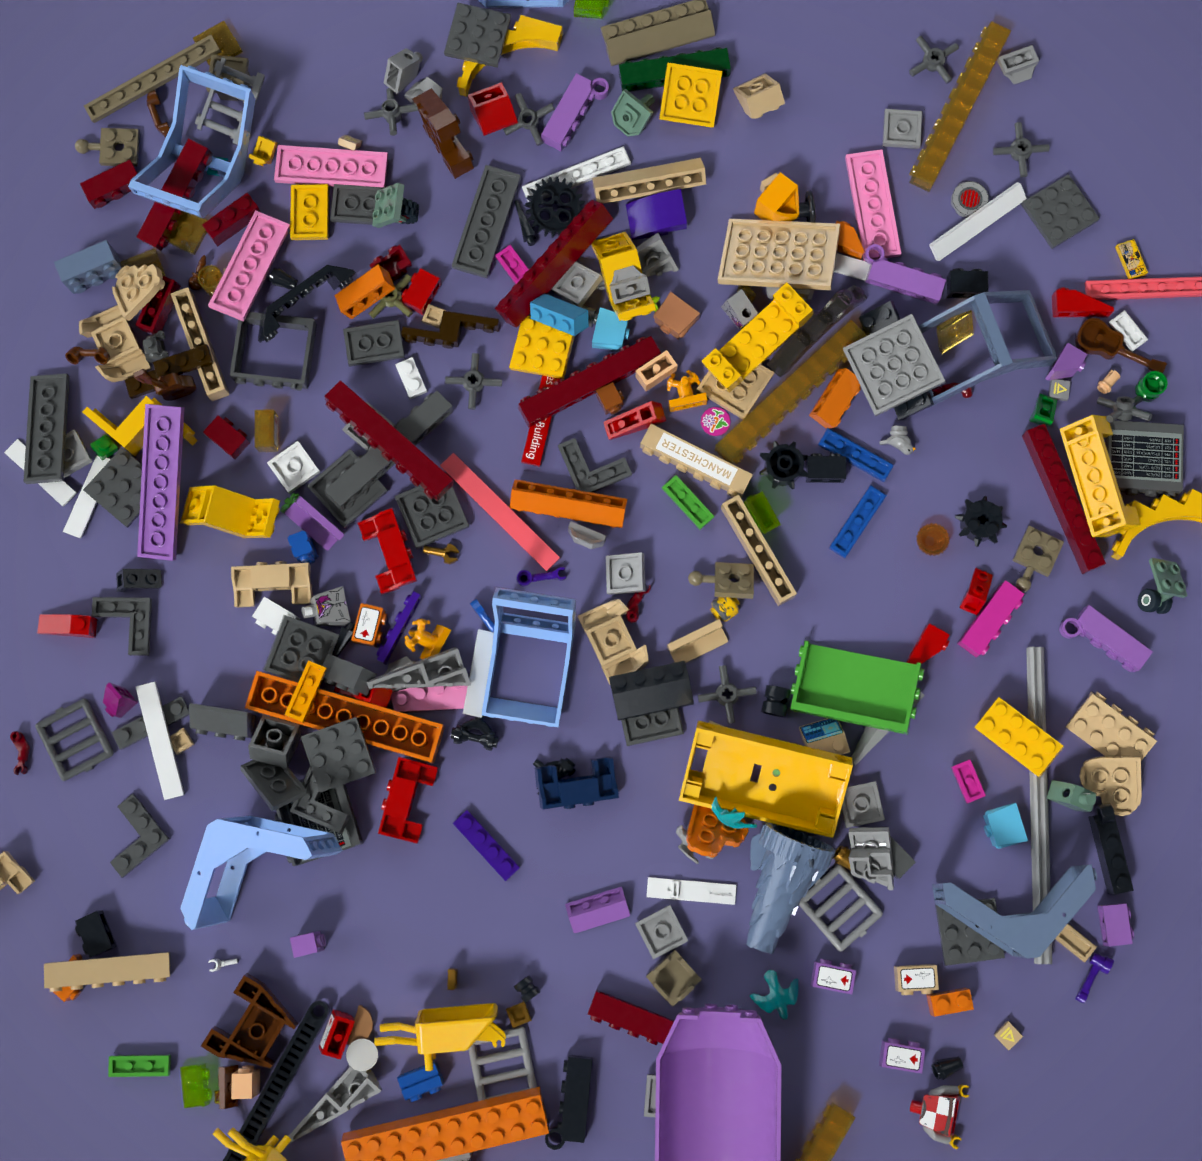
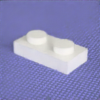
M413 357L395 364L410 399L427 393Z

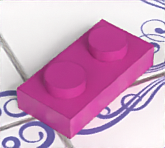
M511 245L495 255L498 262L515 284L529 270Z
M971 760L951 767L966 803L986 796Z

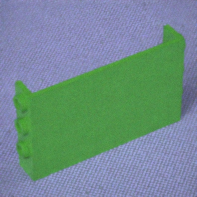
M805 641L804 646H800L799 657H801L800 664L796 665L795 669L797 680L796 683L792 684L791 688L793 699L790 709L792 711L908 735L911 719H915L917 707H914L915 699L919 700L921 688H918L919 680L923 681L925 669H921V663L917 662L916 665L813 645L809 641Z

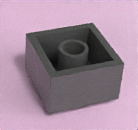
M263 715L248 745L250 759L287 769L301 739L300 724Z

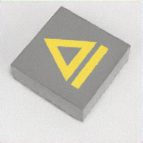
M1050 380L1048 396L1057 400L1067 401L1071 381Z

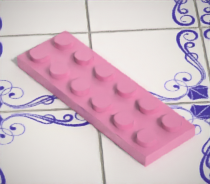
M278 145L274 181L275 183L303 185L328 184V186L334 187V184L385 188L388 153Z
M883 150L846 154L845 160L854 211L864 253L870 245L878 244L884 249L885 258L900 257L901 249ZM872 249L869 251L871 259L878 260L880 258L877 250Z
M255 210L208 304L209 308L243 322L245 321L290 229V224Z

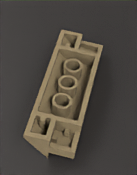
M692 0L601 27L611 66L715 36L712 14L706 0Z

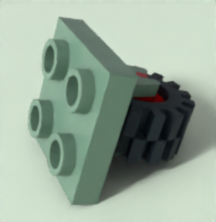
M396 183L377 191L375 195V209L372 215V226L380 228L392 223L414 224L418 221L419 204L403 197V184Z

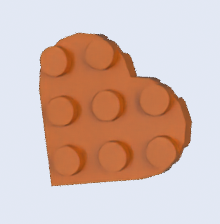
M694 804L686 833L687 848L702 856L714 858L722 851L724 845L739 847L745 840L749 828L736 829L726 826L717 818L711 808Z

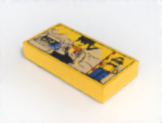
M1134 239L1115 246L1128 279H1135L1148 273Z

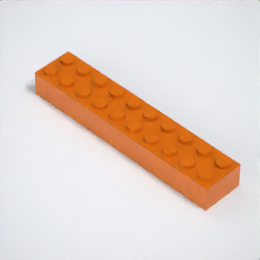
M256 671L245 709L316 730L358 717L367 745L434 764L445 729L443 724L322 689H318L303 723L284 715L298 683Z
M535 1087L343 1133L341 1145L345 1161H437L549 1134V1123L540 1087Z

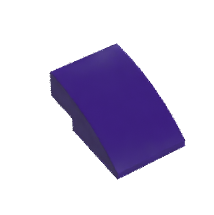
M681 189L657 193L626 204L632 240L650 238L656 233L662 236L668 235V232L687 229Z

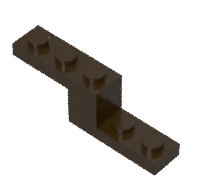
M443 311L439 332L402 327L401 335L408 343H416L418 341L424 342L428 346L438 344L444 348L453 349V347L459 346L462 326L468 330H475L477 328L483 329L487 333H494V331L499 332L500 323L499 319Z
M205 344L154 361L155 370L148 373L151 377L159 379L160 376L171 373L183 375L184 373L214 363L209 346ZM134 377L124 380L131 399L155 391L154 386L147 383L143 384Z

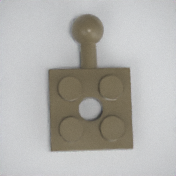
M101 128L100 143H89L85 139H79L75 143V149L81 154H85L89 150H100L99 163L101 166H117L129 159L134 166H138L140 132L138 129ZM117 144H124V148L121 151H116L115 146Z
M1028 526L1012 560L1027 567L1023 577L1017 579L1016 588L1021 592H1027L1031 588L1030 578L1033 571L1048 577L1064 542ZM1034 547H1040L1043 554L1037 556L1033 551Z
M715 562V575H702L699 571H692L688 576V581L693 586H698L702 582L715 583L714 597L753 599L754 564ZM735 578L739 581L731 582L730 579Z

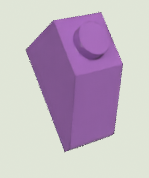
M1067 343L1045 379L1049 381L1073 377L1077 371L1081 372L1086 365L1084 359L1087 354Z

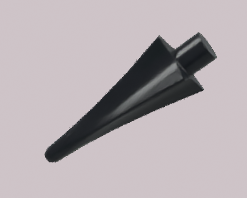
M515 200L514 203L520 220L524 243L527 241L528 246L535 245L534 239H536L535 232L525 217L518 200Z
M349 622L347 627L341 628L332 653L333 656L338 657L352 639L354 623Z

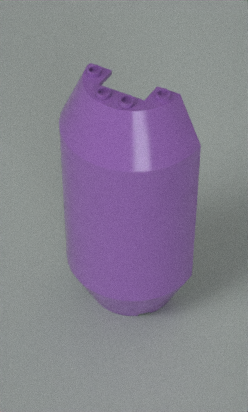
M705 1004L703 1008L685 1007L682 1008V1012L678 1013L656 1058L655 1161H781V1061L757 1011L738 1009L737 1005L717 1007L716 1004Z

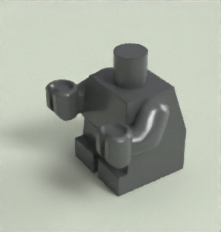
M158 331V333L152 334L146 340H143L145 357L148 363L169 357L168 352L165 351L163 341L165 333L163 331Z

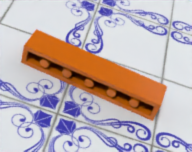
M517 479L514 480L510 499V508L517 511H528L556 518L562 517L574 521L602 524L613 528L623 527L627 505L626 498Z

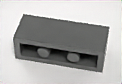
M328 654L323 664V667L327 668L324 682L332 686L336 685V687L356 696L359 693L367 696L370 689L366 681L374 679L377 675L361 666Z

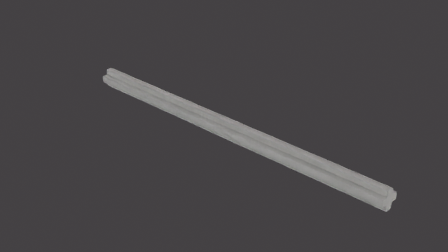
M1044 647L1026 648L1028 719L1046 732ZM1029 770L1033 910L1050 891L1048 799H1046L1048 795L1047 770L1040 778ZM1052 943L1040 957L1034 958V964H1052Z

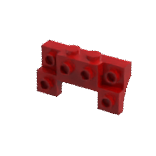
M393 508L381 511L373 517L357 522L363 541L378 537L389 571L375 576L381 594L389 593L400 589L404 585L416 582L417 579L411 559L414 557L410 547L406 548L405 541L408 539L405 531L399 528Z
M398 757L393 779H389L387 785L388 797L387 799L384 798L381 810H384L378 834L418 844L423 824L408 821L418 783L434 786L438 767Z

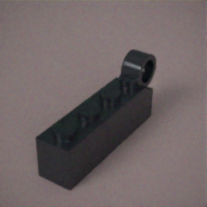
M1110 803L1097 805V815L1089 816L1088 818L1107 893L1116 895L1134 891L1113 807Z
M569 1055L568 1060H564L563 1072H567L566 1081L562 1080L561 1093H565L564 1101H560L559 1114H563L562 1122H558L557 1127L550 1128L549 1134L545 1136V1143L550 1149H560L565 1141L580 1143L585 1141L593 1057ZM552 1132H558L562 1136L561 1143L557 1145L550 1143L549 1135Z

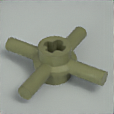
M406 274L397 283L395 290L380 299V302L368 314L374 319L385 307L396 306L407 317H410L413 311L401 301L402 295L400 291L411 281V277Z

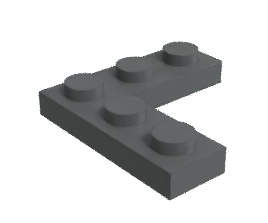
M575 438L558 445L576 490L593 493L632 476L625 457L590 472Z
M93 597L92 617L130 618L128 655L149 656L152 599Z
M310 766L302 783L307 790L306 795L294 801L290 812L343 834L350 816L317 802L321 792H319Z
M132 794L117 806L140 835L139 839L110 862L121 878H124L170 840L135 794Z

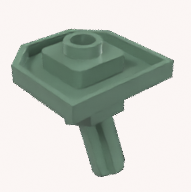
M627 89L623 90L611 111L614 125L627 136L640 135L653 114V111L649 109L655 102L653 95L647 94L639 100Z

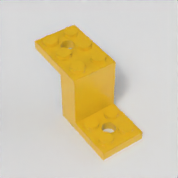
M626 231L594 240L591 247L599 260L608 300L619 321H628L634 316L648 315L651 311L656 310L650 295L617 304L613 302L610 283L613 280L614 271L634 265L642 273L637 248Z
M145 396L118 427L96 408L92 411L86 407L82 413L132 455L136 456L143 448L145 404H162L155 398L151 400ZM184 423L183 438L193 446L198 441L194 437L195 432Z
M215 485L189 487L180 523L184 525H205L242 538H270L275 529L274 522L280 510V500L274 498L253 499Z

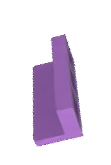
M301 496L285 511V515L306 531L325 550H329L337 540L340 541L344 536L339 529Z
M622 886L565 904L574 933L630 916Z

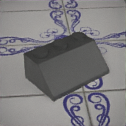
M189 704L190 728L195 729V733L207 735V732L215 733L214 736L226 738V735H233V739L240 741L252 738L256 715L231 709Z

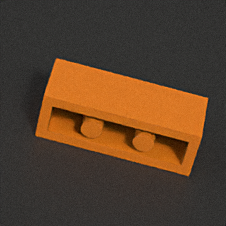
M378 264L334 296L340 312L352 320L395 290V286L389 272Z
M847 368L838 369L809 416L824 428L838 426L841 422V416L851 406V400L861 390L856 375Z

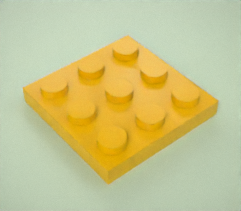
M667 63L659 120L714 128L722 71Z
M527 316L519 327L509 366L510 370L564 379L575 336L532 320L531 316Z

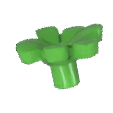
M292 493L290 498L287 497L284 500L286 504L281 507L280 512L285 513L299 497V494Z

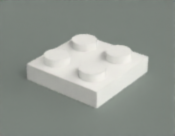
M298 441L267 462L289 494L320 473Z

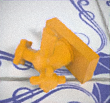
M688 370L686 372L689 377L683 376L680 381L674 379V373L671 374V377L667 380V391H670L671 387L677 388L679 398L669 400L668 407L670 412L707 404L706 393L693 395L691 384L696 382L699 385L701 383L696 373Z
M420 618L412 622V625H417V630L411 629L408 632L412 638L409 639L408 635H405L404 638L405 645L412 652L416 651L414 646L417 643L425 647L419 657L423 660L440 652L451 630L437 624L433 633L425 630V625L430 624V620Z

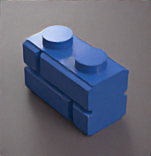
M306 531L297 532L289 535L287 538L292 547L293 556L300 563L312 564L319 557L313 539Z
M433 1061L432 1071H425V1065L397 1077L405 1101L411 1099V1102L423 1098V1093L428 1091L430 1094L442 1090L440 1086L444 1085V1079L437 1061Z

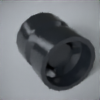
M767 685L764 695L767 699L763 701L761 712L785 718L788 707L785 703L789 701L791 690Z

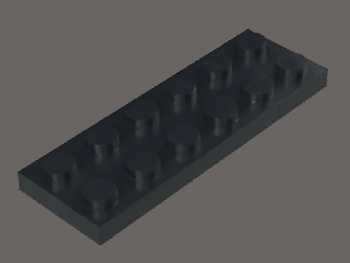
M889 301L860 316L859 320L865 335L868 336L900 320L894 301ZM929 391L894 407L898 420H903L934 405Z

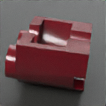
M401 245L391 247L388 250L389 254L385 257H376L373 263L370 264V267L373 268L379 264L389 272L392 281L401 278L407 273L406 268L412 266Z

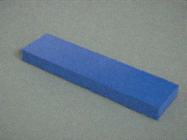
M827 428L818 446L832 454L846 456L848 463L882 482L886 480L894 466Z
M870 485L829 549L846 558L887 495Z

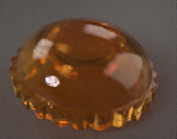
M936 523L926 524V526L920 528L916 536L919 549L926 555L929 554V556L940 555V553L946 551L950 543L947 530Z

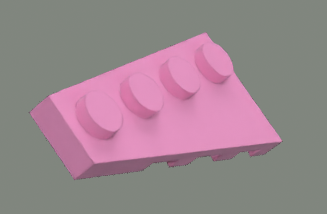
M467 686L406 688L393 692L391 700L394 711L398 712L463 709Z

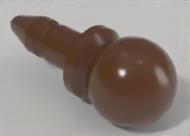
M205 255L199 260L196 273L192 272L193 276L188 280V285L192 290H200L203 287L202 279L205 276L202 273L206 265Z

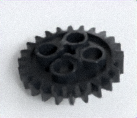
M549 177L548 183L542 179L541 186L536 183V190L530 189V193L533 196L527 195L526 198L531 201L525 203V207L530 208L525 212V214L531 215L528 221H534L532 228L538 226L537 233L543 230L545 237L548 232L551 233L552 238H554L555 233L560 236V233L568 227L573 218L584 209L580 206L585 201L579 200L583 194H576L578 187L572 189L573 182L567 185L566 178L559 182V177H556L554 182ZM542 194H549L551 196V200L547 202L542 199ZM566 195L569 197L570 202L563 203L560 197ZM553 204H557V211H553ZM547 212L550 215V219L543 220L540 214ZM560 214H566L568 221L562 222L559 219Z

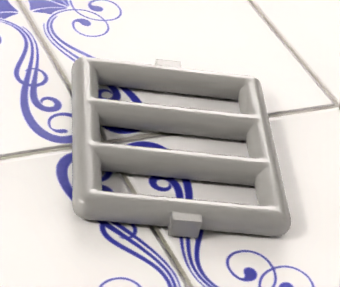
M839 864L819 879L807 891L806 896L799 903L804 912L840 952L844 951L859 936L862 938L867 933L866 930L883 915L882 910L849 872ZM840 874L847 883L814 911L807 901ZM853 889L860 898L827 926L820 917ZM866 904L873 914L844 940L840 941L833 932Z
M524 1027L503 1030L506 1038L519 1036L521 1048L478 1057L476 1045L490 1041L476 1040L468 1049L478 1101L537 1087ZM523 1056L525 1068L486 1077L481 1075L480 1065ZM527 1076L529 1085L527 1089L486 1097L484 1085Z

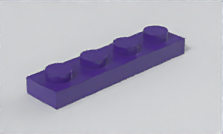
M413 591L412 595L409 594L404 601L405 608L397 614L395 618L396 624L393 629H389L385 645H381L376 655L379 662L387 664L422 599L420 594Z
M468 810L453 822L454 826L505 881L520 869L515 861Z

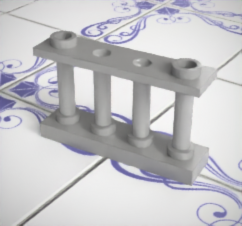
M222 57L221 61L217 60L214 68L215 76L220 78L223 72L249 83V86H252L251 90L256 99V104L265 75L257 72L256 76H249L225 66V58ZM210 89L203 112L198 114L195 124L198 125L197 129L202 131L204 125L229 135L231 139H234L232 143L238 146L243 111L240 110L239 112L212 101L216 90ZM209 108L236 118L240 122L238 128L231 129L206 119Z

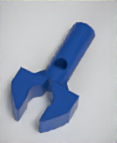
M477 599L470 603L490 632H494L495 624Z

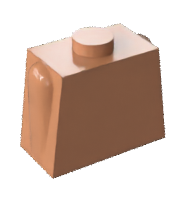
M670 291L653 317L655 323L661 326L660 329L664 333L671 334L679 339L683 338L699 320L700 313Z

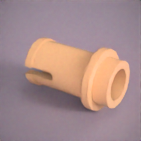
M1110 370L1107 376L1098 382L1097 389L1103 394L1111 392V387L1120 378V374L1115 370Z

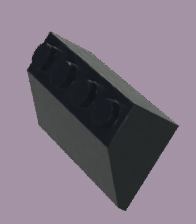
M685 661L609 677L618 721L694 705Z

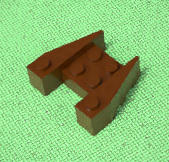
M432 88L414 97L412 100L420 113L424 124L422 126L435 144L438 153H441L443 161L453 177L456 179L474 169L472 164L474 158L469 150L466 151L455 136L461 133L459 128L461 122L457 114L451 113Z
M246 973L233 992L250 1003L231 1035L214 1026L209 1031L201 1047L217 1057L272 1068L276 1062L267 1057L268 1052L285 1024L295 1029L298 1023L265 983Z

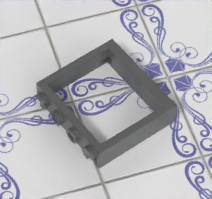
M249 312L244 322L238 320L230 377L235 383L246 384V382L261 387L267 384L279 389L285 386L297 391H301L302 388L308 389L317 329L314 319L279 315L275 318L280 325L279 328L308 331L301 380L241 373L248 324L260 326L262 313Z

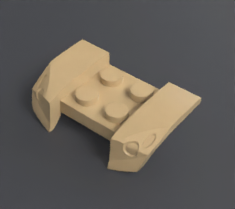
M118 305L79 321L80 335H84L87 338L93 337L97 348L104 347L111 357L107 364L95 366L106 380L111 382L123 381L134 377V372L141 369L146 371L151 369L128 320L123 318Z
M614 599L577 616L602 666L609 685L610 676L641 670L648 663L646 645L636 649L621 616L625 615L629 609L620 599Z

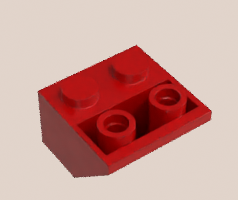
M502 82L468 95L470 110L484 136L518 123L509 95Z

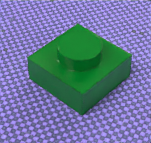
M106 434L90 444L92 450L102 461L118 451V447Z

